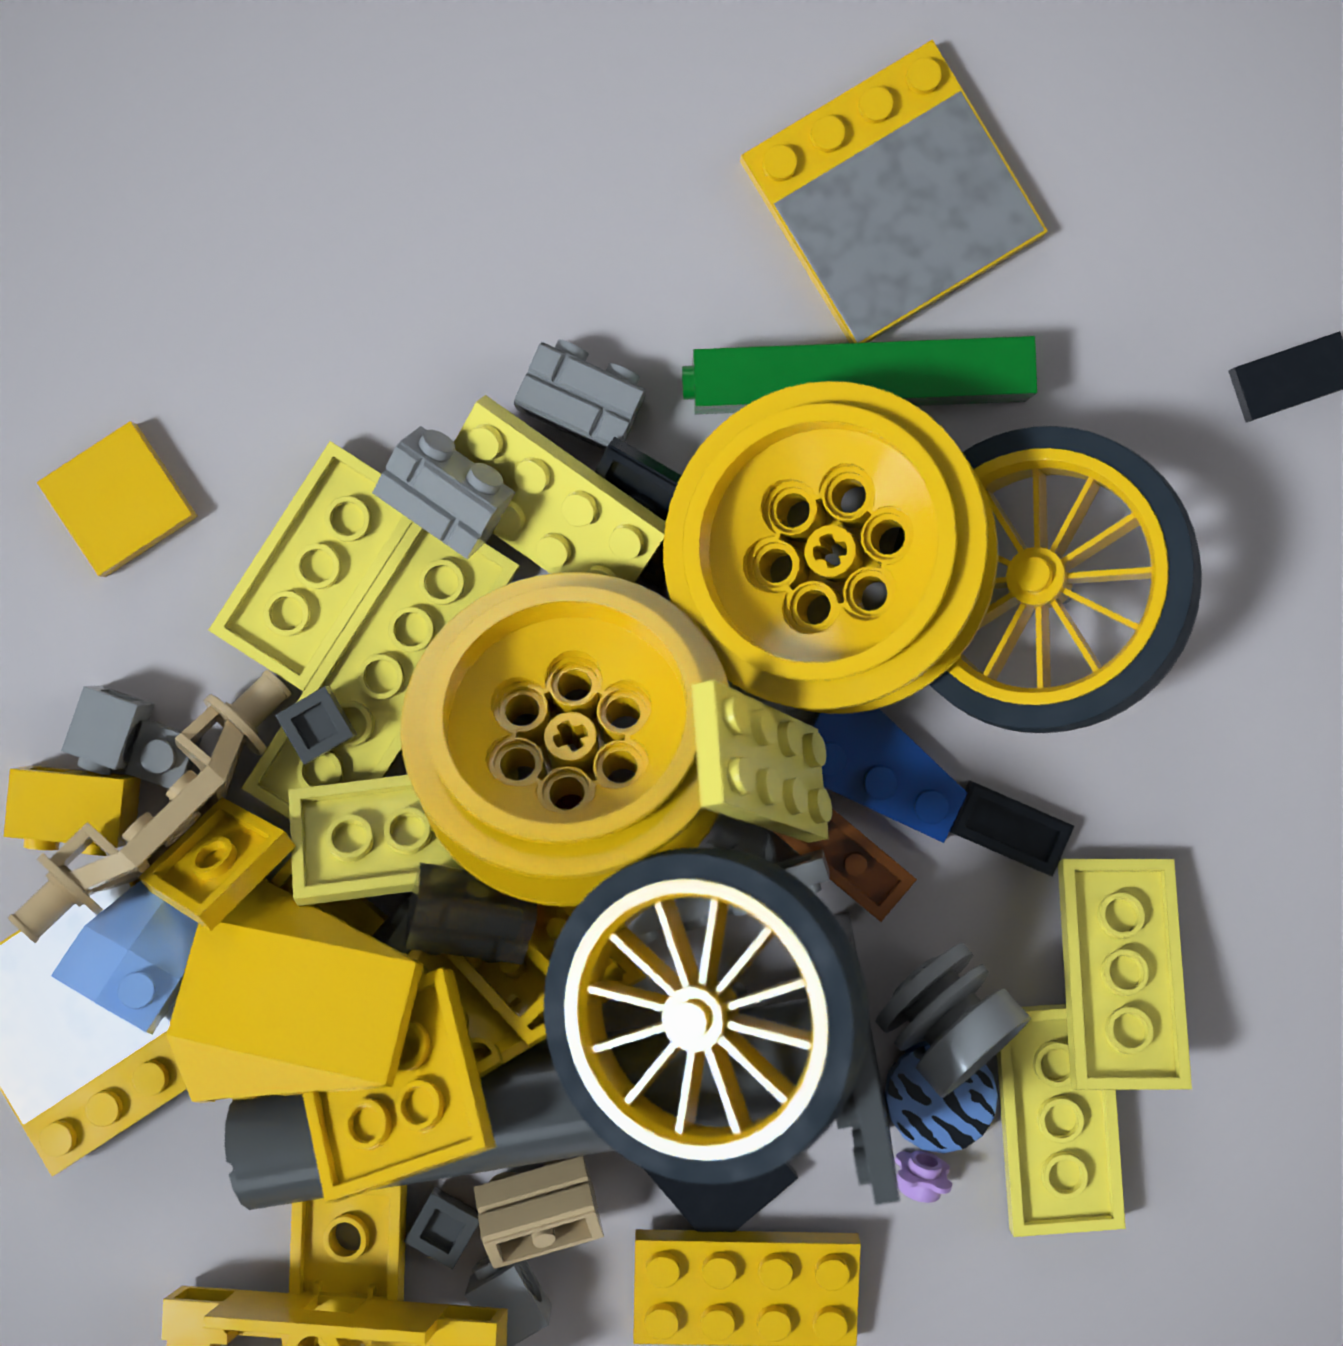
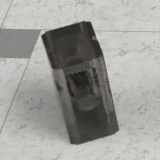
M420 862L408 905L405 949L420 950L430 955L449 954L478 958L489 963L508 962L523 965L529 940H531L537 920V903L520 900L501 893L482 883L465 869Z

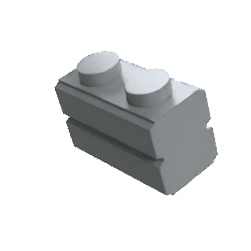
M558 339L555 347L541 342L514 399L513 404L516 409L603 450H606L614 437L625 442L646 396L645 388L637 385L640 377L629 369L614 363H609L606 370L586 362L589 355L588 352L567 341Z
M422 426L402 439L395 447L386 465L387 468L381 474L372 492L375 496L467 560L490 538L501 519V515L505 512L515 495V491L503 483V478L496 469L487 464L473 463L455 450L454 442L447 435L436 430H426Z

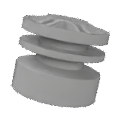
M963 942L953 946L942 955L929 959L911 973L897 987L891 1000L875 1020L885 1033L895 1030L907 1020L910 1022L894 1042L901 1051L918 1044L923 1039L926 1040L930 1047L920 1059L916 1069L941 1098L953 1092L981 1069L1031 1019L1005 988L994 992L982 1001L975 995L989 974V971L983 964L973 968L961 978L958 976L974 956Z

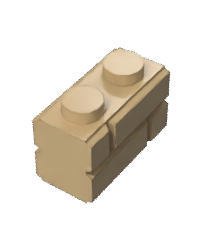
M584 1156L548 1161L541 1168L520 1174L502 1172L492 1177L489 1183L474 1187L481 1239L493 1269L604 1237L595 1191Z

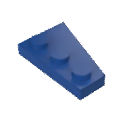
M880 709L853 714L818 713L812 726L818 729V733L822 736L826 747V763L822 766L824 787L944 843L967 792Z

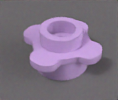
M903 1151L896 1154L895 1163L900 1166V1170L897 1173L898 1189L905 1196L915 1201L931 1203L939 1200L941 1194H947L951 1191L953 1184L947 1179L950 1166L938 1156L927 1151H914L912 1153Z

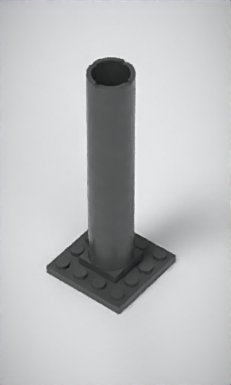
M849 912L834 915L848 936L857 956ZM809 998L739 1010V1014L812 1032V1013ZM869 1020L867 1048L862 1069L852 1093L841 1113L836 1118L838 1129L853 1127V1154L859 1186L871 1184L875 1205L899 1202L900 1196L889 1120ZM645 1026L606 1032L607 1038H611ZM664 1030L611 1047L625 1075L636 1086L671 1044L672 1040ZM737 1031L795 1087L797 1086L807 1064L810 1049ZM546 1042L532 1046L480 1078L496 1148L376 1189L615 1150L592 1130L570 1101L560 1082L548 1043ZM682 1048L643 1094L653 1104L677 1118L688 1050ZM728 1052L751 1121L754 1122L778 1110L783 1103ZM706 1054L695 1124L729 1127L731 1124ZM303 1094L290 1096L265 1095L257 1096L255 1099H233L229 1105L225 1122L224 1146L226 1163H230L233 1167V1171L229 1174L232 1189L240 1204L248 1210L324 1198Z

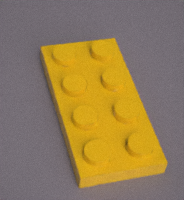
M635 1229L633 1344L857 1346L861 1250L859 1234L771 1231L697 1232L696 1230Z

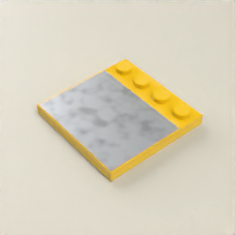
M933 39L742 154L740 158V163L849 343H867L1039 240L1048 232Z
M140 879L90 895V897L104 910L138 883ZM74 904L39 938L40 940L36 944L28 939L20 930L0 942V1090L52 1177L187 1090L167 1038V1031L176 999L153 1035L51 977V974L83 926L97 916L84 904L80 908Z

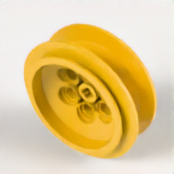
M827 381L787 387L749 403L726 419L700 445L680 477L670 502L663 540V564L671 602L687 614L705 634L722 663L727 680L748 693L773 703L817 713L853 714L886 707L916 694L944 674L963 654L981 626L992 599L998 567V537L990 501L979 477L957 444L936 421L912 403L890 392L856 383ZM855 487L865 488L866 498L862 507L852 513H843L841 502L844 494ZM798 502H808L810 512L805 523L798 527H789L787 515L791 507ZM892 527L903 528L905 532L903 546L893 554H882L879 549V541L882 534ZM838 543L847 550V554L839 556L841 564L835 567L825 560V556L833 554L831 546ZM790 555L792 560L790 575L779 583H773L770 576L773 562L781 556ZM883 582L887 587L888 593L886 601L876 610H865L862 604L864 590L872 583ZM827 596L831 605L828 617L822 623L811 624L807 616L809 604L816 597Z
M583 572L552 573L515 581L484 595L461 610L433 638L420 657L411 675L401 713V745L407 774L438 840L451 857L468 873L495 890L520 900L542 905L578 906L594 888L622 868L643 860L652 854L666 850L699 847L710 832L720 813L701 807L692 684L716 680L729 687L728 680L717 653L702 630L676 605L652 590L621 578ZM582 689L589 692L581 700L572 701L564 698L572 690ZM523 714L538 716L533 723L526 726L512 724L518 716ZM623 716H630L638 720L632 727L625 729L611 725L613 721ZM574 744L578 750L572 752L567 745ZM527 766L534 769L531 775L525 779L518 781L507 778L509 773L517 767ZM618 769H628L635 773V776L625 783H615L608 779V776ZM574 794L583 798L582 802L573 809L564 810L555 806V803L565 795Z

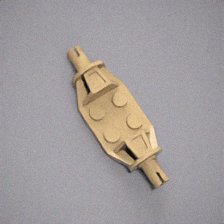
M265 670L262 676L232 705L228 702L224 703L216 696L209 694L203 700L207 709L175 738L176 746L201 772L196 775L192 770H189L181 776L166 793V796L170 799L168 804L155 817L146 812L124 832L122 838L126 841V845L120 851L87 822L50 859L42 853L37 860L49 871L45 875L49 880L14 914H11L8 920L36 944L40 940L39 938L74 904L79 908L84 904L95 915H98L103 908L90 895L139 880L138 877L222 797H227L244 745L257 755H261L267 750L265 744L259 738L256 728L285 699L291 696L292 693L285 684L272 672ZM218 722L223 727V730L210 758L195 743ZM92 842L108 855L73 871L67 867Z

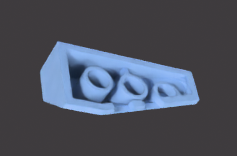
M139 881L83 926L51 974V977L142 1031L153 1035L178 996L198 923L151 893Z

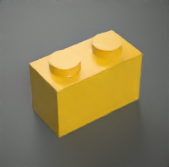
M32 765L11 768L3 837L24 839L23 848L58 850L60 842L66 843L88 822L115 848L124 846L126 841L122 838V835L137 820L141 779L127 774L111 773V775H102L85 770ZM94 842L82 852V854L108 856Z

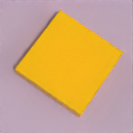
M132 421L121 426L36 482L97 575L101 577H107L198 517L139 426Z
M222 797L138 878L151 893L209 931H212L296 845L284 830Z

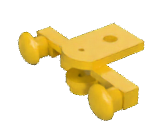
M407 1185L371 1190L339 1202L325 1203L324 1198L292 1203L289 1293L182 1285L163 1299L161 1340H167V1346H221V1344L227 1345L235 1337L241 1335L281 1338L282 1346H507L508 1308L404 1301V1240L406 1238ZM339 1223H349L357 1228L361 1237V1244L358 1250H347L339 1244L336 1238V1228Z

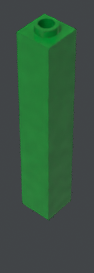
M1035 336L693 349L692 365L682 366L683 400H694V415L736 413L749 403L781 389L806 383L831 381L871 386L890 392L915 406L1026 402L1037 394Z

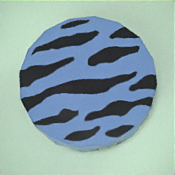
M921 1041L908 1048L897 1063L894 1062L887 1074L884 1097L889 1117L903 1138L922 1150L948 1153L965 1149L984 1135L995 1117L998 1094L994 1076L985 1064L953 1092L941 1098L916 1069L920 1059L930 1047L926 1041Z

